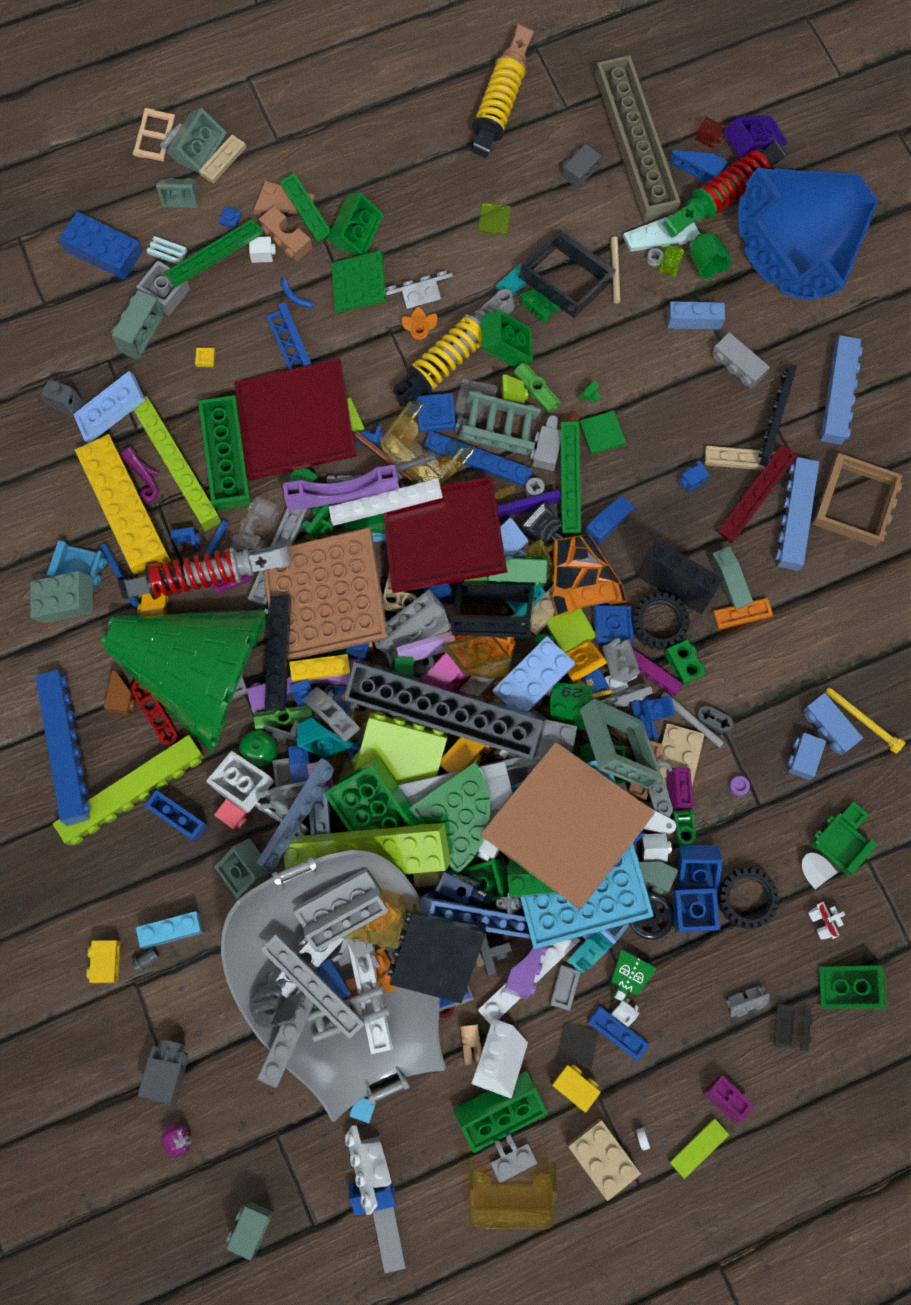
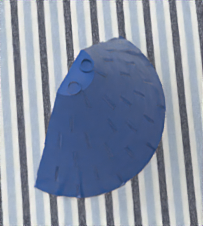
M757 168L746 183L747 188L745 194L740 198L738 209L739 234L744 237L746 244L744 251L754 269L768 284L773 283L780 288V292L798 299L815 300L818 297H829L845 288L848 275L851 274L859 247L863 243L878 203V199L860 174L809 170L805 172L778 168L774 170Z

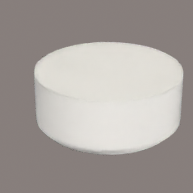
M644 1127L637 1129L636 1133L641 1149L643 1151L650 1149Z

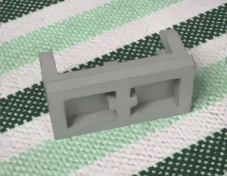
M617 638L608 645H604L603 651L611 678L626 683L638 675L640 671L630 640L620 643V638Z

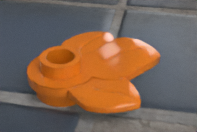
M419 307L413 311L411 317H402V326L407 331H410L412 337L416 340L425 339L429 331L437 325V314L426 316Z

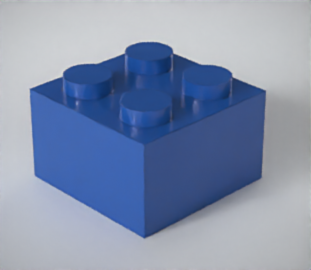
M716 889L675 890L672 892L675 933L720 930Z

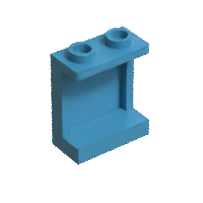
M58 540L46 576L49 578L80 571L92 577L93 591L95 592L96 586L100 585V574L102 569L106 567L107 558L102 551L98 550L96 553L68 546L66 542Z

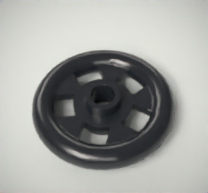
M648 892L654 918L629 923V926L639 937L647 940H657L667 935L674 923V911L670 902L664 896L656 892ZM659 903L663 906L665 910L662 913H660L659 909L656 907ZM660 919H663L665 921V924L662 928L657 926V923H659ZM644 924L652 926L651 932L643 930Z

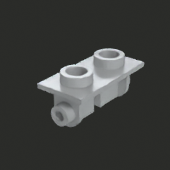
M508 893V897H499L496 900L497 908L508 910V914L524 913L521 898L510 897Z
M757 986L745 991L748 997L746 999L742 992L728 997V1000H725L727 1007L731 1008L730 1016L734 1017L737 1015L740 1017L747 1014L749 1010L764 1008L769 1003V993L766 994L764 987Z

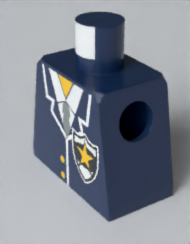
M453 869L443 873L436 888V891L465 905L473 901L483 905L487 898V894L479 890L481 882L463 871L456 874Z

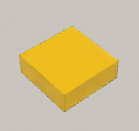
M196 348V367H214L215 348Z

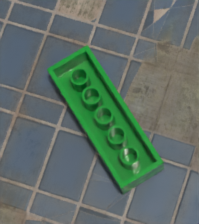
M235 395L198 401L213 508L217 512L252 506Z

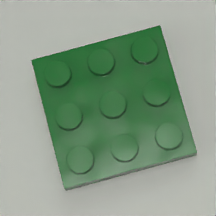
M381 250L331 263L334 310L337 314L387 302L384 254Z

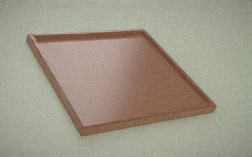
M555 742L483 830L481 837L581 910L654 816L655 811Z

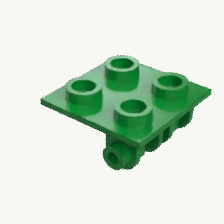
M533 287L520 294L521 304L529 312H533V315L542 323H548L550 320L549 316L561 310V308L553 304L541 293H538Z

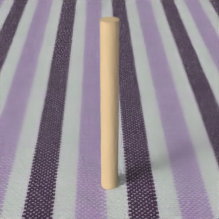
M611 237L612 268L616 270L612 279L613 302L618 304L621 302L618 238Z

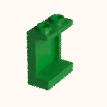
M841 813L835 816L832 814L824 822L826 824L823 830L819 829L813 835L814 841L811 845L845 875L850 876L856 872L878 844L872 839L866 840L841 818L843 816Z

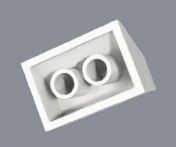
M493 1018L471 1083L508 1098H512L528 1044L513 1025Z

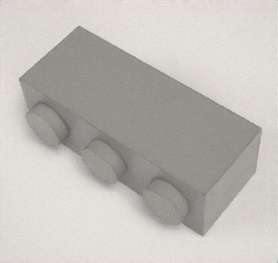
M730 332L714 347L711 354L717 362L722 363L731 374H735L745 386L751 389L766 376L770 368Z

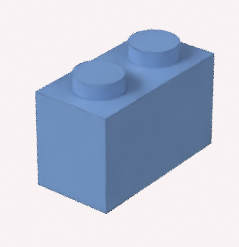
M807 733L796 737L793 743V748H795L794 754L790 755L787 761V766H789L788 772L807 780L814 778L826 741Z

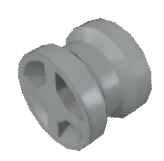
M539 478L528 480L525 489L526 496L532 497L543 494L544 482Z

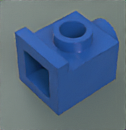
M698 461L694 468L689 467L682 472L683 475L678 479V482L688 493L706 483L710 475L702 463Z

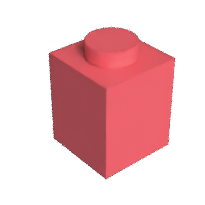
M227 799L214 814L216 818L234 831H237L238 828H243L248 816Z

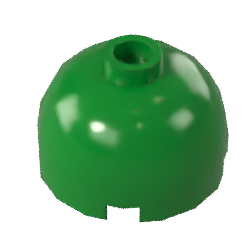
M253 730L242 738L239 745V755L258 769L267 768L273 764V760H276L278 756V744L270 733L263 730Z

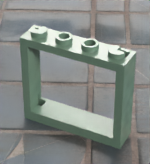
M596 699L589 701L588 704L580 709L599 770L646 789L663 780L642 720ZM606 724L627 733L636 762L616 754Z

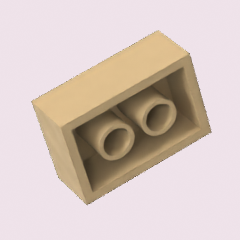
M600 1119L567 1144L569 1150L607 1201L641 1175Z

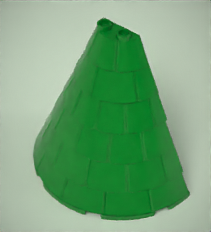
M264 608L245 611L112 616L108 624L110 629L108 634L105 633L103 635L101 644L104 645V651L113 660L123 667L139 685L141 684L157 702H160L194 737L196 736L209 752L214 753L228 719L227 710L253 646L256 647L269 616V610Z

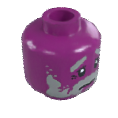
M174 1123L164 1129L165 1133L161 1136V1142L167 1155H173L176 1158L190 1150L189 1146L192 1144V1140L184 1125L177 1126Z

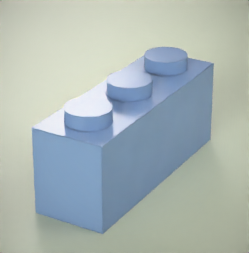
M670 302L667 311V328L721 330L725 321V303Z
M826 693L822 694L803 710L805 718L818 728L817 732L819 735L826 738L830 743L831 749L835 753H839L840 756L863 739Z

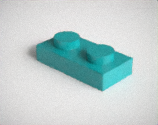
M521 263L496 285L497 291L508 289L512 292V296H514L527 284L518 277Z

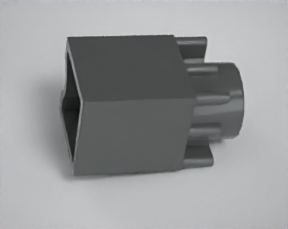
M160 1040L158 1048L152 1046L138 1097L144 1100L176 1106L188 1061V1056L184 1054L185 1045Z

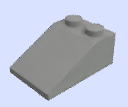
M547 720L538 752L549 750L556 742L572 753L577 726ZM537 764L526 766L524 779L527 778Z

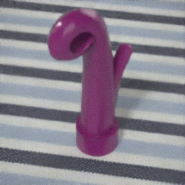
M129 447L120 454V457L148 486L141 490V500L146 503L154 502L159 496V490L151 474L157 476L159 472L147 466L137 457V453L133 448ZM146 493H152V495L149 496V497L146 496L145 494H146Z

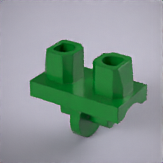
M328 505L315 507L312 510V514L315 517L313 521L307 519L302 524V528L309 534L312 540H318L326 531L333 532L335 530L332 526L330 506Z

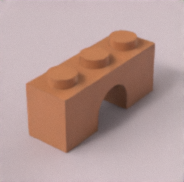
M275 206L259 218L263 234L271 237L272 242L277 247H281L289 258H293L298 262L312 249L311 239L299 228L290 234L283 232L288 227L287 219Z

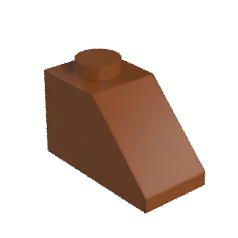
M112 671L104 709L109 713L131 716L132 710L134 711L136 708V699L121 676L116 671Z

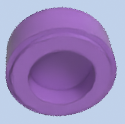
M736 776L730 781L729 789L733 795L743 796L749 791L750 783L745 777Z

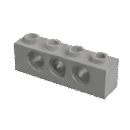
M303 935L298 940V945L293 951L299 957L302 953H310L308 958L302 960L314 971L345 939V936L315 952ZM276 965L268 972L269 983L280 979L287 980L286 985L281 989L282 995L288 999L298 988Z

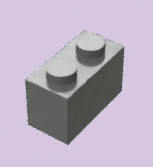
M585 144L581 149L578 148L574 156L563 164L562 177L578 189L600 167L602 155Z

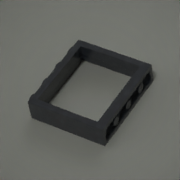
M559 230L521 265L518 277L561 308L565 313L575 318L612 282L616 270L562 230ZM556 248L600 280L578 303L534 271Z
M459 581L451 616L452 635L530 638L535 584ZM464 601L527 603L526 617L461 614Z

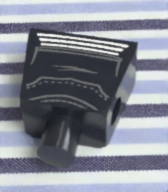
M544 501L520 526V530L525 537L541 547H545L549 541L554 543L555 540L565 539L558 533L563 525L562 522Z

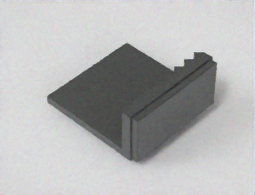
M298 721L293 722L290 733L264 724L263 727L266 732L272 734V737L282 741L290 740L297 742Z

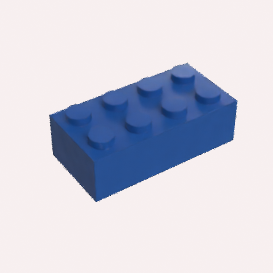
M78 211L59 237V242L64 251L123 280L126 279L143 253L138 240Z

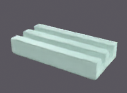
M154 236L153 242L150 243V248L147 249V253L174 264H179L183 261L187 248ZM156 248V249H158V250L164 251V252L167 253V254H172V255L178 256L179 259H178V258H175V257H172V256H170V255L161 253V252L156 251V250H154V249Z

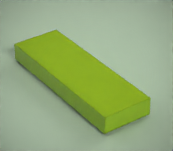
M713 1118L669 1163L685 1179L729 1134Z

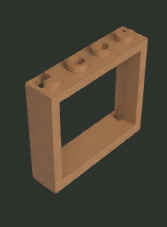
M838 453L833 460L812 524L876 547L880 542H884V538L887 535L885 528L886 525L889 526L893 515H890L898 501L895 497L902 488V483H900L902 475ZM841 468L890 485L874 534L825 517Z

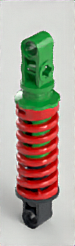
M778 140L765 150L757 147L751 149L745 157L740 158L738 162L733 163L731 167L726 168L718 176L705 183L704 186L695 189L692 192V198L686 202V207L667 218L662 223V226L670 237L674 238L695 221L701 222L704 219H713L717 213L722 211V208H727L729 203H734L736 199L741 198L745 194L746 183L757 168L774 170L773 165L777 164L788 154Z

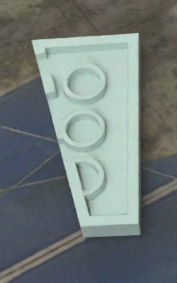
M668 216L623 234V238L631 252L652 249L654 246L666 247L669 244L679 243V245L687 244V242L693 241L700 232L693 222L677 236L671 238L662 226V223L670 217Z

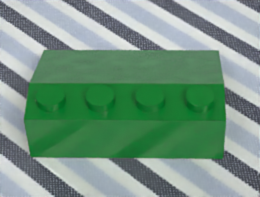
M379 757L364 764L323 793L349 832L421 825L409 809L410 803Z

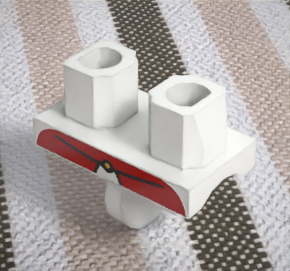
M824 902L817 904V907L808 913L813 922L821 918L825 921L826 926L817 929L821 940L830 937L834 939L839 937V933L833 920L836 921L838 927L844 925L841 917L845 916V912L838 913L834 906L829 908L833 915L830 916Z

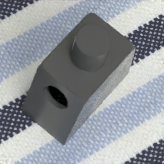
M53 379L48 380L41 393L45 405L74 417L73 414L81 409L84 403L73 388Z

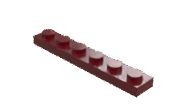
M782 444L717 533L733 543L796 458L797 454Z

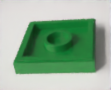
M614 411L579 421L590 455L626 445Z

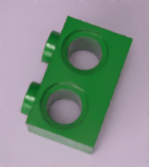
M688 640L667 648L664 654L678 681L683 684L682 687L701 679L705 675V666L701 660H698L696 656L697 651ZM678 651H684L686 657H680ZM688 667L693 668L694 671H695V674H694V675H690V674L686 671V668H688Z

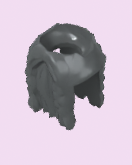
M280 979L270 982L264 987L260 986L258 992L253 995L250 1012L255 1023L261 1027L285 1026L289 1022L295 1021V1012L299 1009L300 1004L305 1001L306 995L300 992L287 999L282 995L281 990L286 985L287 980ZM273 1009V1013L271 1015L265 1014L264 1012L265 1010Z

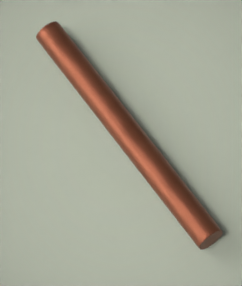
M357 431L354 438L386 464H398L360 432ZM407 470L397 472L411 484L416 479Z

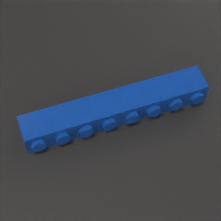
M59 670L37 675L36 682L60 821L64 825L69 826L90 820L91 806L89 801L86 800L88 789L82 777L85 775V772L79 761L81 751L76 744L78 733L73 727L75 716L73 711L70 710L69 704H72V700L66 688L69 686L68 679Z

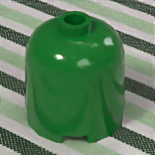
M712 232L701 233L691 242L689 254L701 278L711 279L713 278L712 275L718 272L720 274L724 273L732 264L730 260L731 255L717 234Z

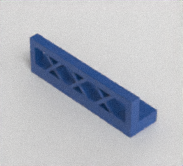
M286 303L278 304L280 311L266 317L288 370L292 369L294 362L300 363L302 366L311 365ZM282 317L283 322L281 326L273 324L272 320ZM281 332L290 335L287 341L279 338ZM288 346L296 349L293 357L286 354Z

